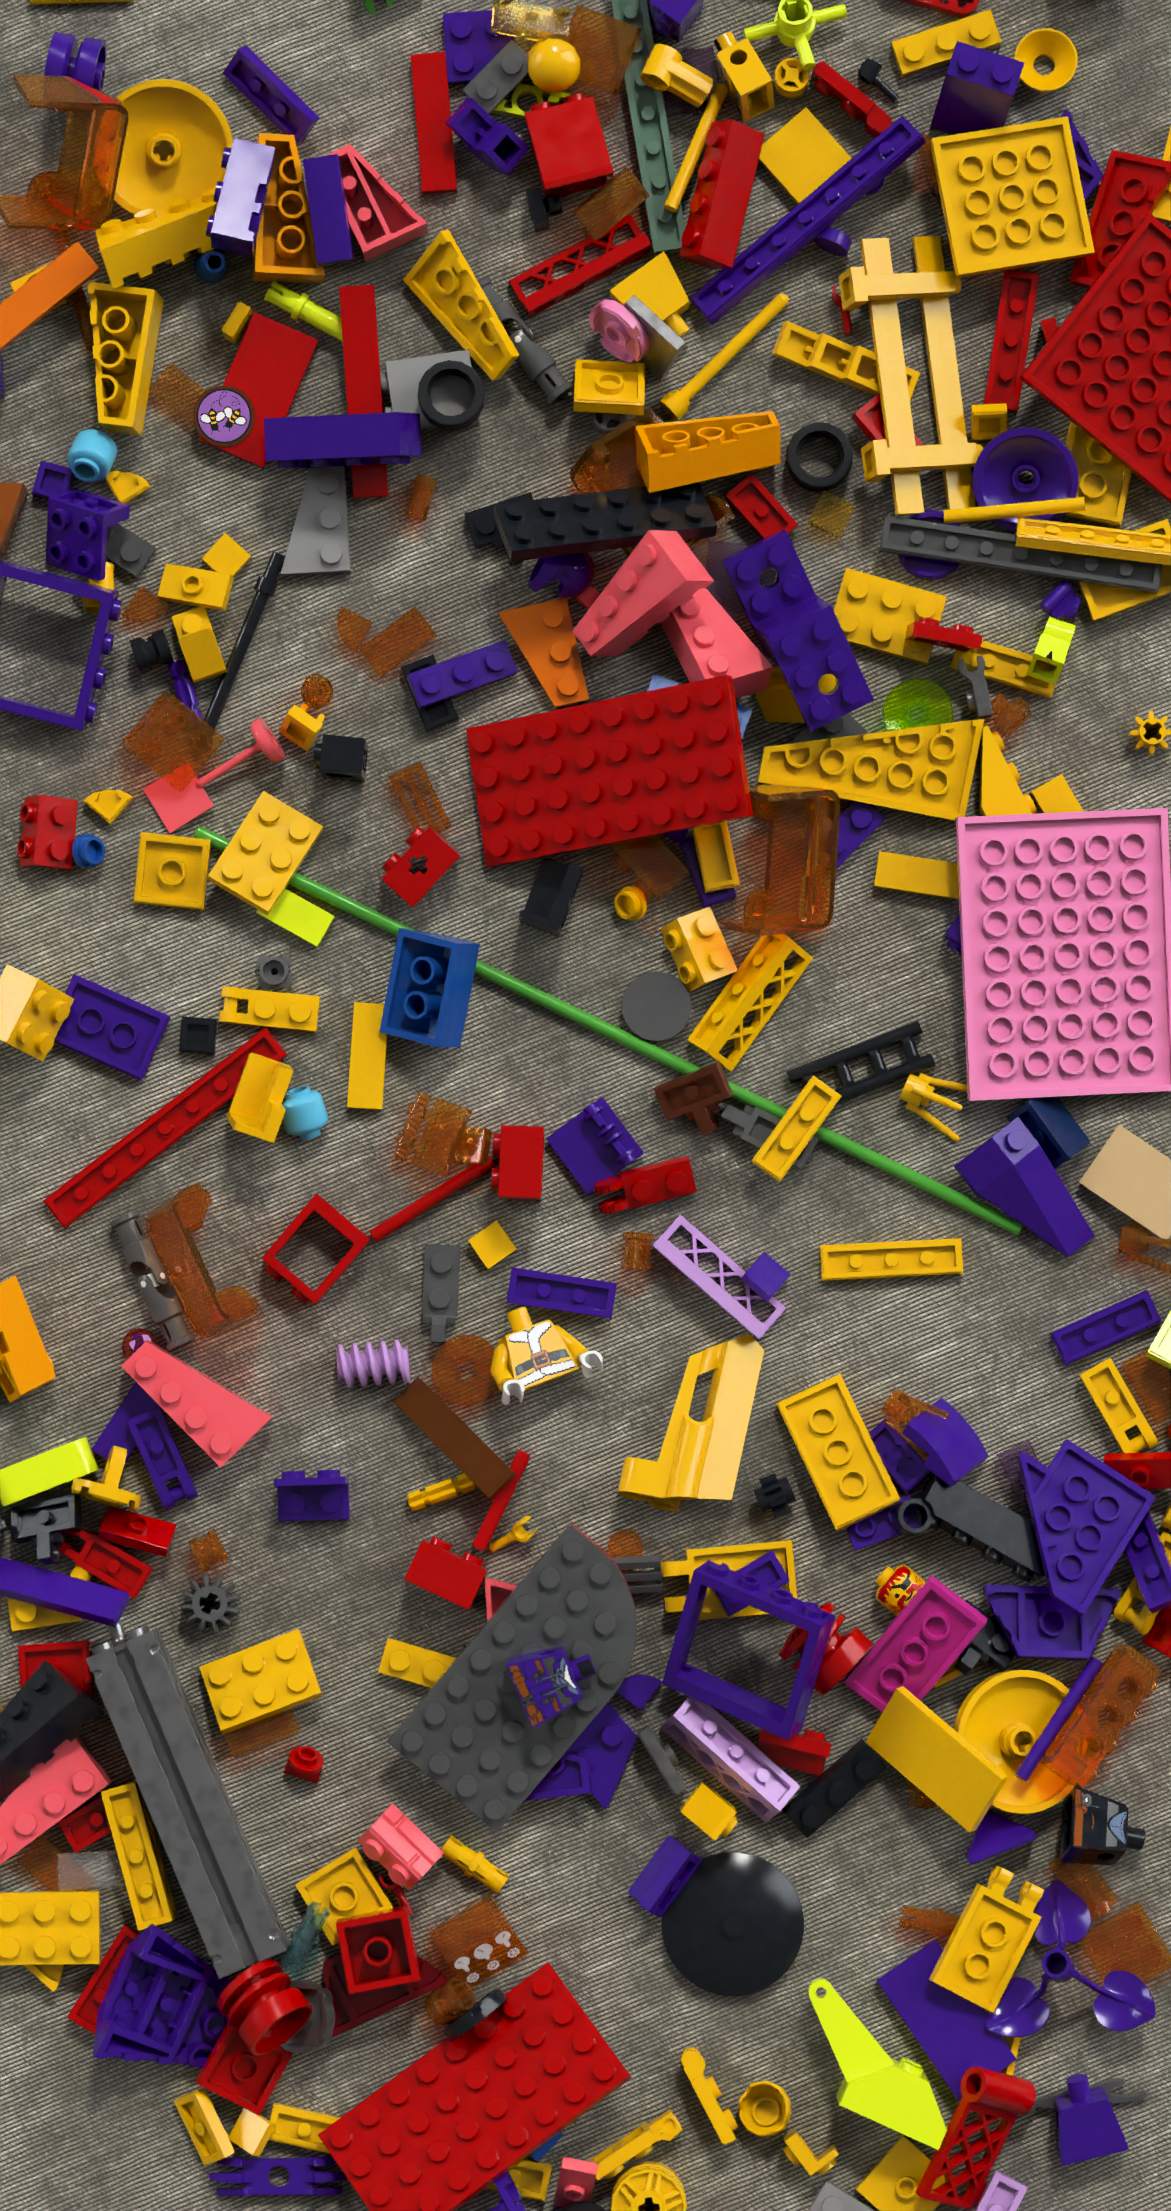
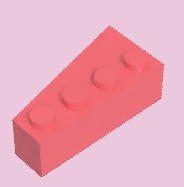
M701 588L695 592L693 599L685 605L676 607L669 613L670 617L661 623L689 682L730 675L733 680L735 699L767 689L773 666L706 588Z
M148 1339L121 1365L220 1468L272 1418L271 1414L258 1408Z
M77 1736L72 1742L66 1739L53 1750L55 1756L46 1764L39 1763L30 1770V1777L19 1785L1 1805L0 1865L113 1782L80 1736Z

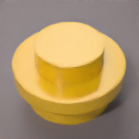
M631 885L622 888L615 896L614 907L621 918L636 921L645 915L647 902L643 892L638 887Z

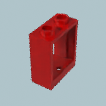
M316 1193L261 1259L267 1263L263 1269L278 1282L283 1278L294 1286L290 1292L305 1305L310 1300L318 1305L372 1240ZM314 1211L354 1243L352 1248L315 1291L275 1258Z

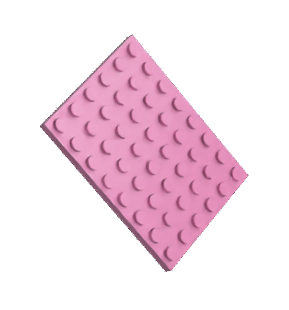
M1168 808L956 817L968 1101L1171 1091V877Z

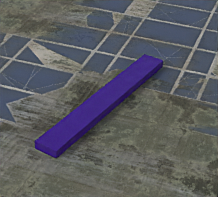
M902 115L734 259L732 268L722 269L689 298L691 303L711 325L716 323L924 145L926 141L923 136Z

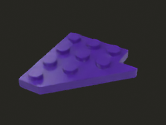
M1066 1439L1048 1467L1023 1451L1017 1460L1050 1596L1082 1617L1156 1497Z

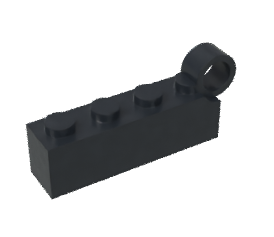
M932 1474L919 1499H908L900 1503L893 1512V1524L897 1531L905 1536H916L928 1528L935 1530L941 1528L951 1534L950 1539L964 1547L971 1545L982 1551L980 1555L985 1560L997 1565L1000 1562L1012 1569L1011 1573L1015 1577L1023 1581H1036L1045 1576L1033 1523L960 1481L951 1487L936 1474ZM907 1506L914 1507L920 1512L922 1522L919 1528H912L905 1523L903 1513Z

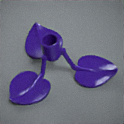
M1055 1880L1043 1892L1034 1910L1035 1914L1042 1917L1034 1932L1037 1940L1046 1946L1058 1943V1946L1048 1951L1042 1959V1969L1045 1974L1041 1977L1040 1989L1036 1991L1034 1984L1028 1979L1021 1977L1011 1978L994 2013L989 2011L985 2024L986 2028L1005 2037H1025L1038 2032L1044 2027L1050 2017V2008L1041 1999L1046 1992L1049 1981L1053 1980L1057 1983H1064L1072 1977L1100 1994L1094 2001V2013L1104 2027L1122 2032L1134 2029L1153 2020L1156 2016V2008L1152 1994L1143 1981L1134 1974L1122 1970L1112 1971L1105 1977L1102 1988L1075 1970L1073 1960L1063 1951L1065 1949V1942L1077 1943L1087 1935L1091 1926V1913L1083 1899L1070 1890L1062 1881Z

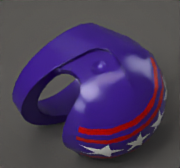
M589 552L538 558L530 575L528 587L534 592H538L549 581L556 579L560 581L557 597L569 598L580 595L592 582L595 572L593 558Z

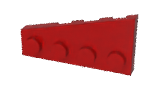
M1111 150L1089 218L1095 253L1092 256L1076 258L1069 279L1072 285L1090 288L1147 214L1153 213L1171 183L1170 161Z

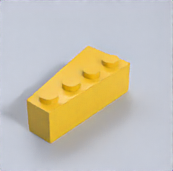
M216 188L206 190L201 194L202 197L190 201L187 198L174 200L168 204L167 208L158 211L154 209L142 210L134 215L135 218L123 222L120 219L107 221L101 225V229L95 230L112 288L115 289L123 286L122 278L129 275L137 274L139 278H143L153 274L152 269L159 263L164 262L165 264L175 265L183 262L191 255L190 251L197 249L198 253L213 250L214 248H211V237L206 236L209 217L210 215L215 216L218 205L217 202H213Z

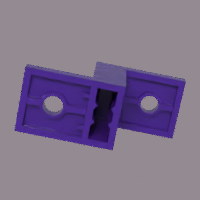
M783 529L721 560L764 654L780 667L808 730L813 731L874 701L832 606L815 594L786 530ZM768 567L774 568L777 572L776 582L768 587L762 586L759 582L761 571ZM825 674H832L836 679L835 688L828 693L820 692L818 689L819 679Z

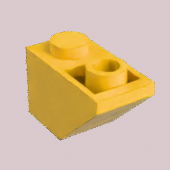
M702 1781L680 1808L681 1813L713 1840H716L719 1835L726 1838L738 1822L735 1817L737 1813L735 1806Z

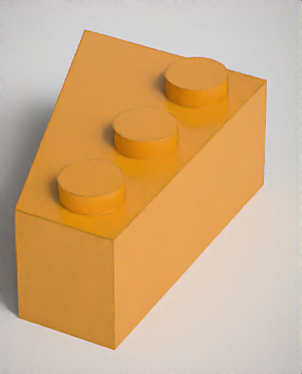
M16 1275L0 1283V1386L10 1403L47 1385L56 1378L53 1362L46 1353Z

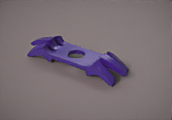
M332 2156L304 2158L226 2157L218 2160L217 2163L234 2167L245 2166V2171L209 2173V2180L236 2184L245 2183V2187L217 2188V2195L220 2196L342 2194V2187H313V2182L324 2183L348 2179L343 2172L313 2170V2166L336 2164L337 2162ZM282 2166L289 2172L287 2184L277 2187L270 2183L268 2174L273 2167Z

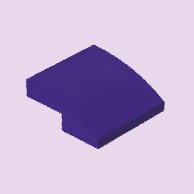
M943 1398L907 1423L902 1432L904 1436L929 1454L924 1466L951 1487L982 1464L988 1457L983 1444L971 1426Z

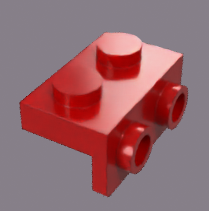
M47 795L25 797V802L20 809V820L23 823L22 837L17 845L20 866L72 870V845L75 840L78 800Z
M760 1728L756 1747L777 1766L820 1776L823 1773L826 1757H829L832 1743L824 1740L825 1733L805 1729L804 1734L796 1733L789 1740H786Z

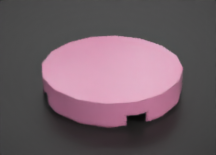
M605 299L591 309L589 314L591 329L594 333L598 330L602 336L599 340L601 345L614 357L631 363L634 359L636 362L640 361L649 352L650 340L643 324L625 306L614 300Z

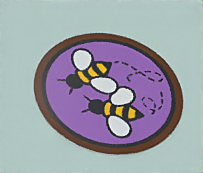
M216 386L208 389L199 397L194 407L193 420L198 433L203 439L213 445L227 447L240 443L249 435L254 425L255 413L250 399L242 391L231 386Z

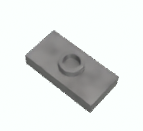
M650 1725L639 1730V1738L672 1793L677 1794L686 1789L685 1783L674 1767V1764L678 1763L679 1760L670 1745L666 1744L662 1747Z

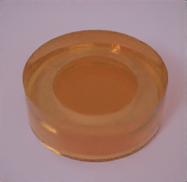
M622 1529L610 1537L608 1552L611 1558L641 1556L643 1542L636 1532Z

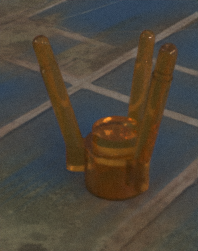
M1131 1221L1130 1226L1122 1225L1119 1253L1127 1254V1260L1138 1261L1171 1274V1265L1140 1254V1252L1147 1253L1149 1245L1171 1247V1239L1150 1237V1232L1143 1231L1147 1229L1134 1221Z
M896 1388L882 1409V1413L889 1416L885 1424L895 1429L926 1461L929 1454L902 1434L905 1428L900 1423L902 1421L909 1423L916 1412L921 1414L923 1411L945 1419L949 1417V1413L913 1398Z

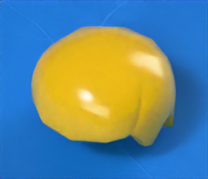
M547 39L535 45L528 57L527 71L532 82L538 88L548 92H561L567 90L577 80L580 74L581 59L570 43L561 39Z
M759 2081L750 2084L738 2102L740 2121L747 2131L760 2137L779 2134L787 2126L792 2116L790 2097L784 2088L771 2081Z

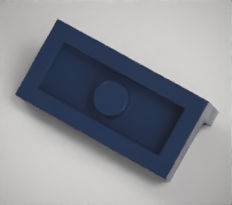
M1058 1097L1031 1098L1006 1117L1009 1122L1019 1117L1040 1144L1054 1169L1090 1144L1086 1134Z

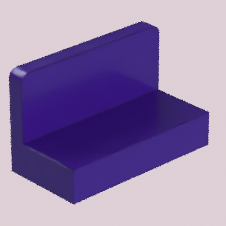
M668 1836L628 1892L639 1901L638 1904L661 1918L700 1865L702 1859L674 1837Z

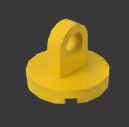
M115 1445L112 1446L108 1455L101 1483L74 1478L71 1487L73 1494H81L86 1499L113 1507H122V1505L128 1504V1510L131 1511L139 1510L142 1501L141 1496L118 1488L127 1456V1449Z

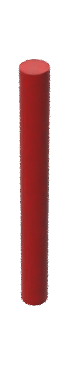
M488 1155L369 1232L376 1243L490 1171L495 1167L494 1163Z

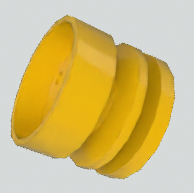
M642 2161L632 2164L620 2173L613 2185L611 2211H646L644 2207H639V2205H643L645 2198L648 2197L652 2198L654 2204H659V2206L653 2207V2211H686V2195L681 2179L673 2169L661 2162Z

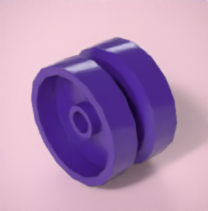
M54 33L49 46L44 72V108L64 111L71 99L75 114L95 116L99 103H96L98 99L62 76L71 77L102 93L106 67L105 40L86 37L78 50L75 35Z

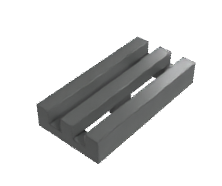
M661 1555L612 1557L624 1575L631 1593L663 1592L664 1582ZM654 1568L655 1570L634 1571L633 1569Z

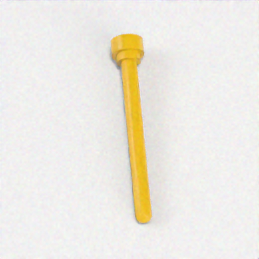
M784 293L778 294L680 391L678 389L673 393L669 391L659 400L663 410L675 421H679L688 412L687 407L691 405L690 400L787 306L789 302L788 296Z

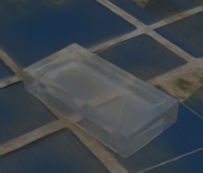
M117 1851L63 1853L56 1855L58 1891L126 1888Z

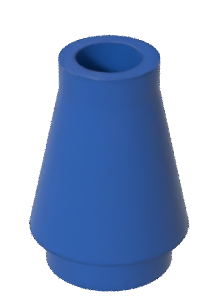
M219 249L198 253L195 257L194 269L198 277L203 281L210 283L220 281L228 272V259ZM208 258L218 259V269L209 267Z

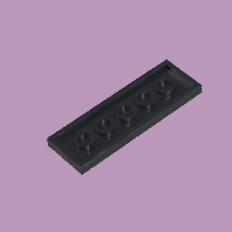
M699 482L649 493L647 487L643 486L495 504L493 511L495 522L511 562L634 547L639 544L648 530L677 531L683 540L714 537L717 531V524Z

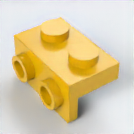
M710 906L679 917L661 928L664 944L670 951L677 966L678 976L688 992L738 971Z

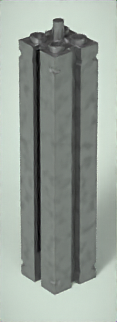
M120 1620L116 1627L107 1625L113 1640L92 1648L91 1650L94 1655L87 1658L86 1661L94 1675L95 1683L206 1949L213 1960L219 1979L258 1961L260 1962L286 1951L290 1942L285 1930L282 1928L278 1913L170 1655L164 1646L159 1629L150 1631L148 1625L126 1634Z

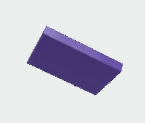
M73 974L65 994L74 998V1001L70 1007L68 1017L63 1021L54 1039V1043L143 1081L171 1017Z

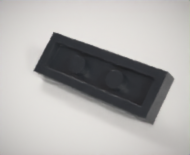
M861 1739L786 1805L782 1811L808 1838L887 1767Z

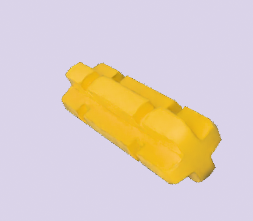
M463 1473L456 1476L457 1479L452 1480V1478L425 1487L424 1491L419 1489L407 1495V1500L411 1510L417 1511L426 1508V1504L434 1505L458 1496L457 1493L459 1492L464 1494L476 1488V1485Z

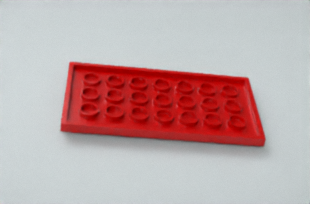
M730 675L466 728L487 867L513 864L753 817L733 680Z
M549 1962L507 1992L505 1995L508 1999L472 2028L451 2042L448 2038L443 2040L318 2134L369 2211H456L632 2078Z

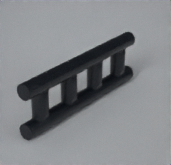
M917 1020L788 1070L786 1073L791 1084L801 1081L803 1087H805L813 1075L834 1068L842 1087L834 1090L842 1096L836 1103L837 1105L909 1077L910 1074L914 1075L935 1066V1062L931 1053L921 1057L913 1039L914 1036L922 1034V1029ZM900 1042L907 1062L887 1069L880 1050ZM867 1055L874 1075L854 1082L847 1063Z

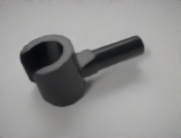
M867 58L858 71L859 79L866 84L874 85L894 103L899 96L881 78L877 77L882 66L878 62Z

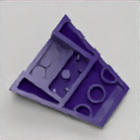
M152 1923L126 1947L97 2013L93 2056L104 2059L115 2057L127 2061L148 2060L157 2061L160 2064L172 2065V2063H181L193 2067H203L228 2023L227 2016L221 2014L216 2002L223 1990L232 1981L227 1977L219 1979L216 1970Z

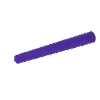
M1094 1657L1089 1659L1014 1775L1024 1782L1028 1781L1103 1666L1099 1660Z

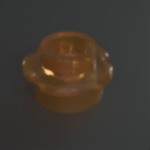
M313 674L312 677H307L301 687L304 703L307 706H312L314 709L327 705L333 696V686L330 680L323 678L320 674Z

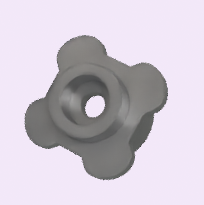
M280 954L278 957L262 955L257 959L256 964L260 968V978L258 979L260 988L268 990L272 986H280L286 989L291 986L293 982L292 977L289 976L291 959L288 955ZM274 968L278 970L276 975L271 974V970Z

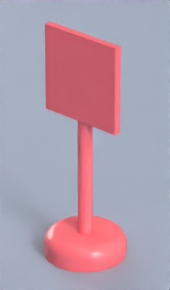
M257 718L250 725V730L256 743L202 778H197L190 764L186 761L143 788L170 834L214 807L213 802L204 789V786L259 751H262L272 763L277 764L286 758L277 738L262 718Z

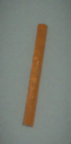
M54 214L49 217L59 255H61L71 247L64 218ZM82 285L71 294L86 350L91 351L94 345L93 329L90 322V310Z

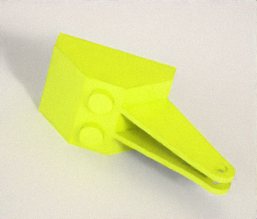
M823 1978L813 1980L808 1987L809 1998L844 2074V2079L836 2095L839 2105L939 2150L947 2129L925 2073H923L924 2070L921 2068L922 2065L906 2057H902L900 2062L890 2058L832 1987L831 1983ZM820 1987L826 1989V1993L823 1996L816 1994V1990Z

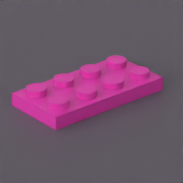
M930 1575L847 1675L844 1683L881 1712L884 1711L895 1690L901 1686H904L921 1701L983 1628L988 1618L934 1576Z

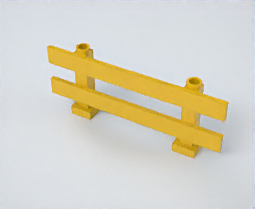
M941 236L913 237L916 273L893 274L889 238L862 239L860 244L863 266L850 267L838 276L843 311L857 310L868 301L886 439L872 440L861 448L865 483L879 482L888 475H891L896 515L924 513L919 471L942 470L947 510L976 507L971 467L975 466L983 447L980 444H976V442H967L949 305V296L959 294L961 291V277L956 278L953 271H945ZM920 298L939 445H915L897 299Z

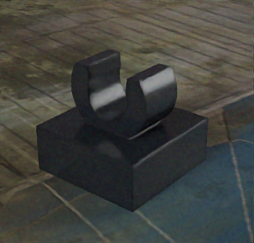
M540 188L526 191V200L535 233L549 229L548 217L563 213L560 196L553 195L542 199Z

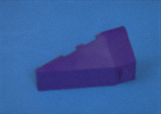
M1019 1117L1015 1118L954 1166L978 1197L984 1201H990L1003 1210L1004 1215L1012 1220L1016 1219L1032 1230L1033 1235L1066 1258L1095 1236L1042 1147Z

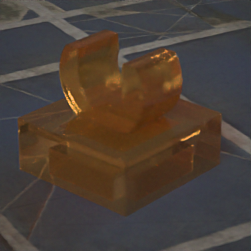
M999 693L990 702L993 706L991 707L992 710L998 715L994 719L996 730L1005 739L1031 716L1029 704L1020 696L1010 703Z

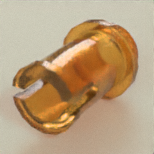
M417 474L416 480L411 481L414 487L407 511H405L406 516L421 521L427 520L433 493L438 491L436 479Z

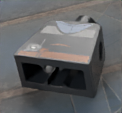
M1074 1786L1064 1799L1060 1862L1114 1865L1126 1852V1848L1139 1851L1143 1848L1145 1830L1128 1826V1807L1125 1804Z

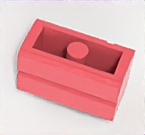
M393 1803L357 1840L363 1846L362 1849L365 1855L374 1861H378L388 1870L390 1879L397 1885L404 1886L407 1890L413 1887L444 1854Z

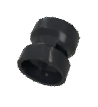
M163 629L152 632L146 642L141 637L129 640L141 673L151 670L153 667L152 662L162 665L174 662Z

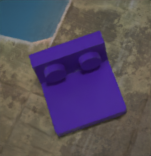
M76 488L49 497L46 563L96 581L103 580L105 578L107 529L113 528L116 523L129 519L130 505Z
M340 1469L317 1470V1477L305 1478V1471L281 1472V1479H274V1486H277L278 1521L350 1519L349 1476H341Z

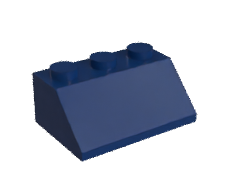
M399 928L379 1032L438 1048L460 1047L480 944L447 935Z

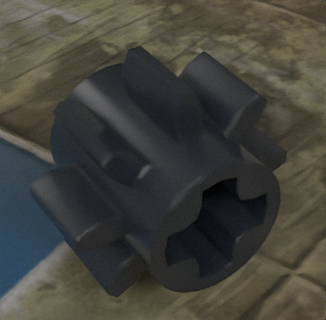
M773 1473L759 1479L762 1487L753 1491L763 1515L772 1511L774 1518L790 1513L788 1505L796 1502L787 1477L778 1480L776 1474Z

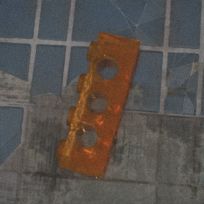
M1116 1644L1040 1762L1069 1785L1084 1788L1085 1785L1091 1783L1099 1772L1098 1765L1104 1756L1109 1755L1116 1748L1119 1741L1117 1737L1123 1728L1131 1724L1136 1718L1139 1704L1144 1697L1149 1696L1155 1690L1158 1684L1157 1678L1162 1670L1130 1645ZM1122 1680H1125L1127 1690L1121 1697L1118 1693V1686ZM1105 1709L1107 1712V1720L1105 1724L1101 1726L1098 1721V1716L1101 1710ZM1085 1738L1088 1746L1086 1752L1081 1755L1078 1746L1080 1741Z

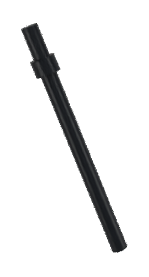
M272 552L263 576H259L254 586L256 593L227 661V672L223 673L193 744L198 749L206 751L266 603L269 597L274 596L278 586L276 579L285 559V556L277 552Z

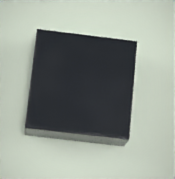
M182 1017L179 1052L215 1055L218 1020Z

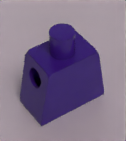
M1076 2074L1068 2077L1066 2082L1069 2094L1059 2096L1054 2100L1056 2148L1062 2166L1129 2150L1104 2088L1096 2087L1090 2089L1088 2077L1085 2074Z

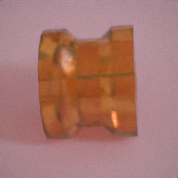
M215 1528L209 1530L206 1536L201 1539L193 1538L189 1540L191 1550L203 1572L211 1569L212 1564L218 1561L224 1563L230 1560Z

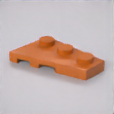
M567 598L498 612L500 619L508 629L555 709L589 701L575 634L572 632L573 625Z

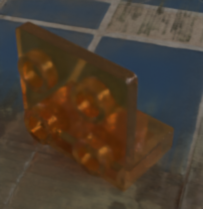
M163 691L120 745L130 754L138 757L177 791L182 792L223 743L224 737L173 694Z

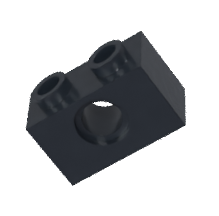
M323 734L322 743H316L314 751V764H316V769L320 770L324 779L365 783L368 757L366 739Z

